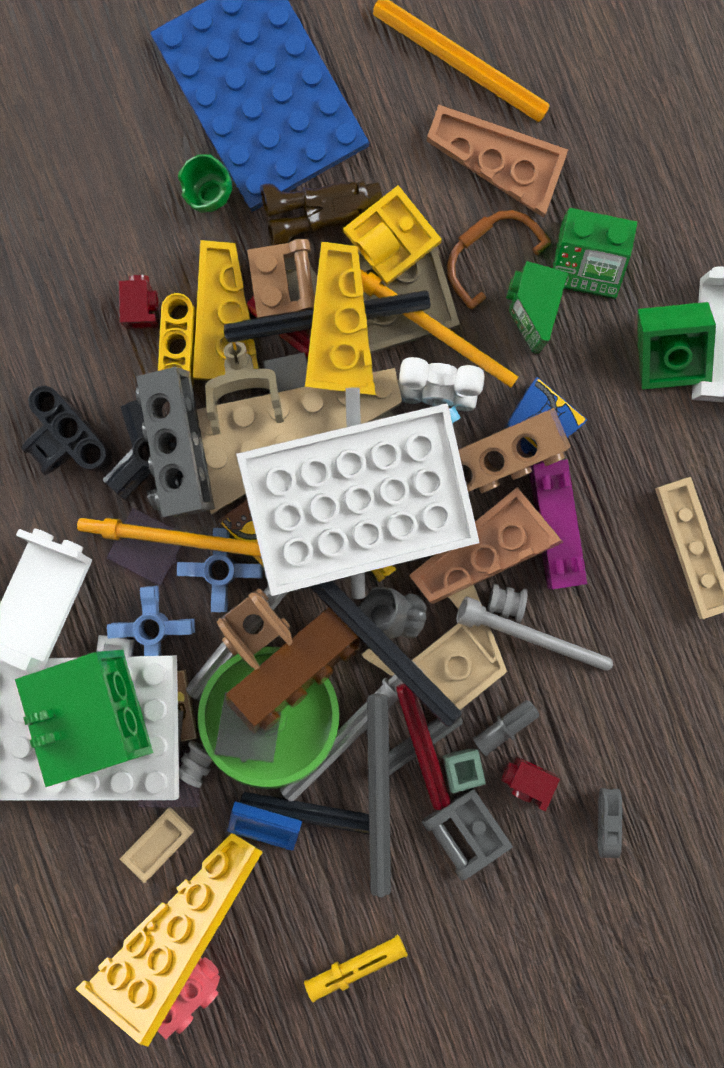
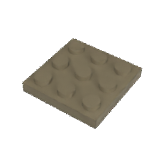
M435 247L386 287L398 295L423 290L428 291L431 307L422 311L452 330L459 328L460 322L440 257ZM358 251L360 269L367 274L372 272L378 276ZM363 292L364 301L378 298L375 295L370 297ZM403 314L367 320L371 354L432 336V334Z

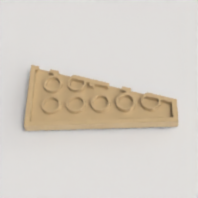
M395 368L373 372L376 395L360 393L361 424L371 422L402 404ZM301 387L279 392L284 420L282 423L276 422L271 394L217 405L221 433L218 435H213L211 421H209L207 415V408L197 409L198 425L201 431L215 506L214 510H210L211 515L246 495L236 456L237 453L346 428V392L312 387Z

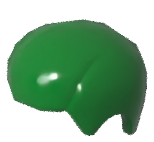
M198 154L187 160L179 171L178 180L182 187L181 195L194 210L200 213L214 212L226 205L232 192V180L228 170L218 159L210 154Z

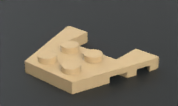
M474 585L448 597L457 609H459L466 596L480 601ZM458 623L412 660L459 710L507 673L491 628L482 624L479 627L474 625L470 628ZM370 649L361 654L366 660L389 675H394Z

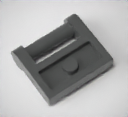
M470 788L456 797L447 807L429 814L421 822L427 831H432L455 865V873L461 881L471 877L513 848L511 842L474 788ZM451 818L475 852L476 856L467 860L443 823Z

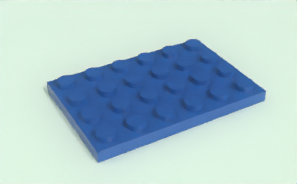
M207 0L150 32L158 50L251 213L263 206L260 185L274 184L280 191L289 192L369 147L366 135L288 0Z

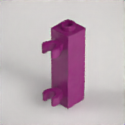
M568 459L560 460L548 466H545L544 462L540 461L530 466L532 472L529 473L534 507L563 541V543L542 552L547 589L587 584Z

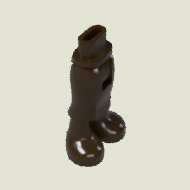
M364 181L358 183L339 182L315 189L304 187L302 191L282 192L274 184L260 185L262 204L267 217L301 208L303 212L302 216L267 220L271 246L286 244L292 237L308 231L313 234L322 228L348 225L382 198L379 182L365 185Z

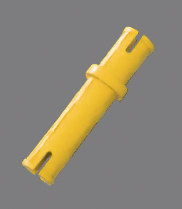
M397 935L395 938L367 950L342 964H339V962L332 964V969L309 980H305L304 985L312 1002H315L317 999L338 989L342 991L348 989L350 983L403 957H407L408 954L400 936Z

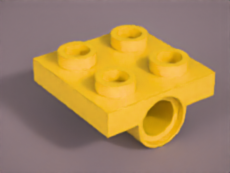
M399 185L343 228L346 236L354 246H358V251L386 286L437 247L442 241Z

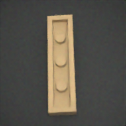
M687 477L655 488L699 619L723 613L724 572L692 478Z

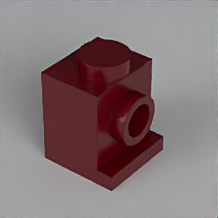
M132 275L128 277L127 281H119L120 323L126 329L160 328V320L153 314V311H158L159 309L157 290H152L149 276Z
M517 756L514 764L509 762L506 766L501 781L513 788L511 794L529 803L534 798L538 808L546 811L560 778L555 773Z

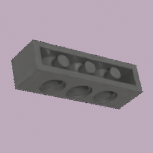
M172 367L136 376L138 384L136 399L140 407H142L144 417L142 432L149 444L151 455L148 464L151 474L155 477L157 487L155 503L162 517L176 518L214 510L215 506L201 431L198 425L199 420L190 372L178 367ZM169 401L170 412L164 418L162 408ZM175 436L177 446L171 453L168 444L171 437ZM178 471H181L183 483L178 488L175 483V476Z

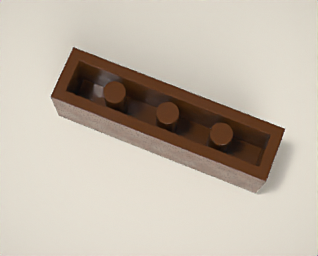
M328 607L292 638L290 646L287 643L264 661L259 669L251 672L226 693V703L254 735L260 729L267 731L280 720L281 716L279 713L288 705L294 708L307 696L308 693L305 690L316 682L320 685L333 674L334 670L332 667L341 659L344 662L349 661L360 649L358 646L360 638Z

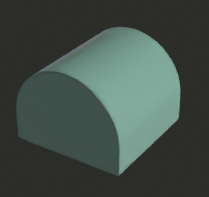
M477 749L460 750L442 757L450 792L456 793L486 784Z

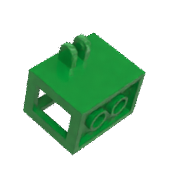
M123 650L93 652L15 679L25 714L23 719L30 731L32 738L30 740L31 747L35 749L45 787L153 753Z

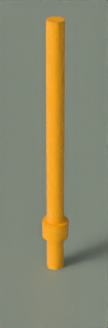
M361 270L362 286L365 294L370 297L375 295L378 298L398 295L383 285V280L372 272L367 274ZM422 310L403 313L405 317L511 388L519 376Z
M80 518L77 523L78 531L102 534V537L105 539L119 540L120 537L261 557L258 542L123 524L121 520L105 518L104 521Z

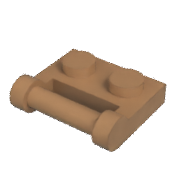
M297 239L286 244L247 250L258 319L314 309L315 297L308 253L311 252L308 239ZM290 257L295 259L300 299L292 302L284 259Z

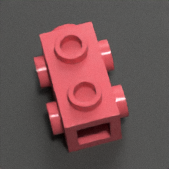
M208 958L199 959L159 1027L158 1032L165 1039L174 1031L178 1034L183 1032L194 1018L191 1014L199 1006L205 1009L218 995L216 988L220 980L219 972L214 963Z

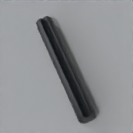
M244 792L241 795L240 803L297 819L302 821V823L369 835V814L300 801L290 802L287 799Z

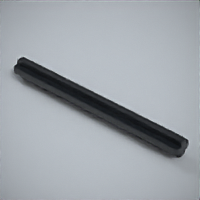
M423 290L365 300L364 307L366 319L368 320L427 310L431 307L429 292ZM314 309L224 325L225 339L231 343L311 329Z
M333 581L309 586L445 726H452L460 718L462 713L455 704Z

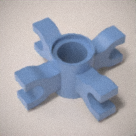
M213 528V536L230 538V533L225 528ZM213 550V555L204 563L177 562V576L204 577L208 583L212 584L211 612H228V584L233 582L235 578H263V566L261 564H236L229 557V552ZM219 560L225 561L229 566V574L223 580L216 579L212 574V566Z
M159 586L140 588L142 616L138 617L135 622L107 624L108 639L135 637L140 644L144 645V656H162L161 641L168 635H189L195 633V618L168 620L164 614L159 612ZM147 619H152L159 625V634L155 638L148 636L144 631V624Z

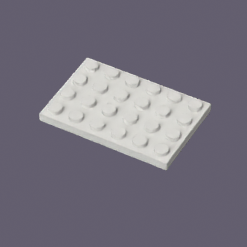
M448 403L236 454L271 596L479 543Z
M177 655L125 657L153 753L49 787H45L35 749L31 747L30 740L32 738L28 725H25L23 719L25 714L15 679L31 673L0 661V800L178 799ZM49 658L44 669L75 658Z

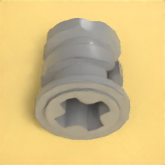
M493 584L487 612L492 614L494 612L500 613V617L508 618L511 615L515 617L517 623H520L526 608L528 590L523 589L520 593H516L514 588L506 587V590L499 588V585Z
M190 741L188 743L191 749L190 752L184 753L181 758L183 763L179 767V778L194 787L200 788L203 783L201 778L203 775H208L211 770L209 765L213 761L202 744Z

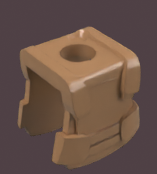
M261 589L249 594L246 599L217 621L225 636L222 641L234 656L239 654L255 670L259 669L260 666L254 655L280 635L289 646L292 644L289 630L290 624L284 617L282 619L278 617L267 602L269 598ZM255 614L262 618L264 625L261 631L252 634L244 629L243 622L247 616Z

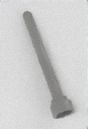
M466 596L458 609L456 621L471 628L474 625L479 627L482 624L605 671L613 667V661L609 657L487 612L486 607L481 606V602Z

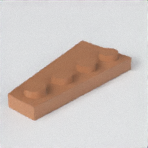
M438 105L427 136L428 143L543 218L545 217L568 149Z
M517 487L475 521L479 543L435 554L409 576L427 600L434 604L563 543V541Z

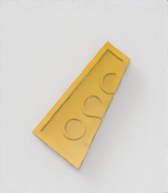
M200 240L192 380L209 381L215 377L225 375L224 362L226 357L223 350L229 342L225 339L224 325L250 320L235 243ZM254 340L237 341L245 344L247 354L252 358L254 369H259ZM231 342L234 350H237L236 342Z
M321 242L305 387L345 392V388L359 387L361 394L376 395L358 246Z

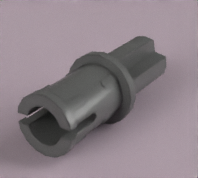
M526 700L504 717H496L498 721L478 736L473 737V740L481 752L488 756L491 751L509 738L514 740V735L537 719L539 713L535 706L529 700Z

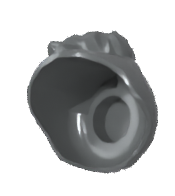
M372 588L359 606L363 613L389 639L400 636L411 639L415 638L423 629L426 621V605L422 597L411 593L403 596L392 588Z

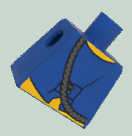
M536 377L527 388L504 429L555 408L568 438L584 425L587 419L541 379ZM523 437L520 444L522 451L526 454L529 451L532 454H536L537 443L530 437Z

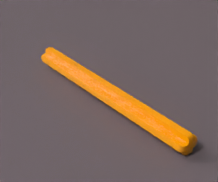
M378 0L373 8V15L532 119L540 122L548 112L549 103L392 1Z

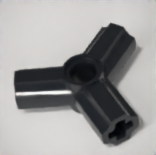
M137 400L120 406L133 448L102 479L125 501L151 474L148 461H144L141 455L142 449L148 442L145 440L142 432L144 417L142 407H140ZM169 441L168 446L171 453L175 450L177 443ZM181 471L177 472V475L183 476Z

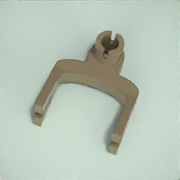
M236 342L237 350H234L232 343L225 346L223 350L226 357L224 362L225 375L215 377L205 385L207 415L209 421H211L213 435L221 434L217 400L227 393L242 389H269L276 422H284L275 372L271 369H254L252 358L247 354L246 346L242 342Z

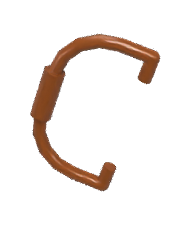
M514 210L498 211L489 217L484 216L458 238L459 241L451 250L447 262L448 280L454 291L469 309L477 307L486 299V296L483 292H480L472 299L463 289L456 277L455 264L458 255L464 248L467 249L493 227L492 224L504 219H514L523 222L533 231L541 242L532 250L536 255H539L550 246L551 240L528 215Z

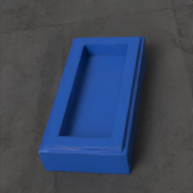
M235 802L227 831L292 851L294 850L302 821Z

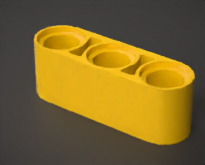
M174 293L165 298L161 307L158 371L172 367L187 370L190 372L193 388L196 309L187 296ZM178 305L187 306L188 312L184 318L178 320L172 318V311ZM174 340H185L186 346L183 352L179 354L170 353V345Z

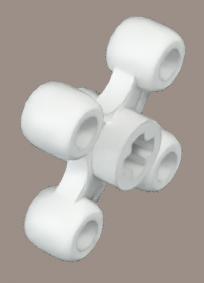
M406 358L402 361L398 381L402 402L417 404L422 401L432 406L448 403V406H454L456 410L472 411L476 407L478 395L483 390L484 372L481 368L471 365L461 366L457 370V368L448 364H428L427 361L420 358Z

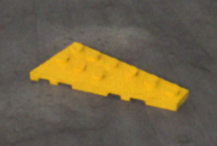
M231 833L202 862V869L190 881L185 879L176 888L178 893L167 904L162 902L124 940L123 948L112 959L107 957L98 966L100 971L89 982L84 980L76 990L136 1042L148 1047L261 856L262 851Z

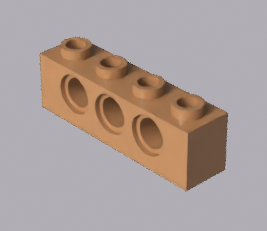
M555 408L542 412L458 449L461 464L468 466L473 475L472 480L466 482L467 490L469 492L479 488L480 492L484 493L500 485L498 479L507 475H511L512 479L515 480L531 473L532 469L530 466L540 461H543L545 466L556 463L565 458L563 452L567 451L571 445ZM523 437H530L537 443L536 454L528 455L522 451L520 444ZM491 451H497L503 455L505 460L503 468H495L490 464L489 454Z

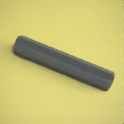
M460 717L450 727L445 726L438 718L427 724L432 743L435 744L462 725V718ZM411 736L389 751V775L417 756Z

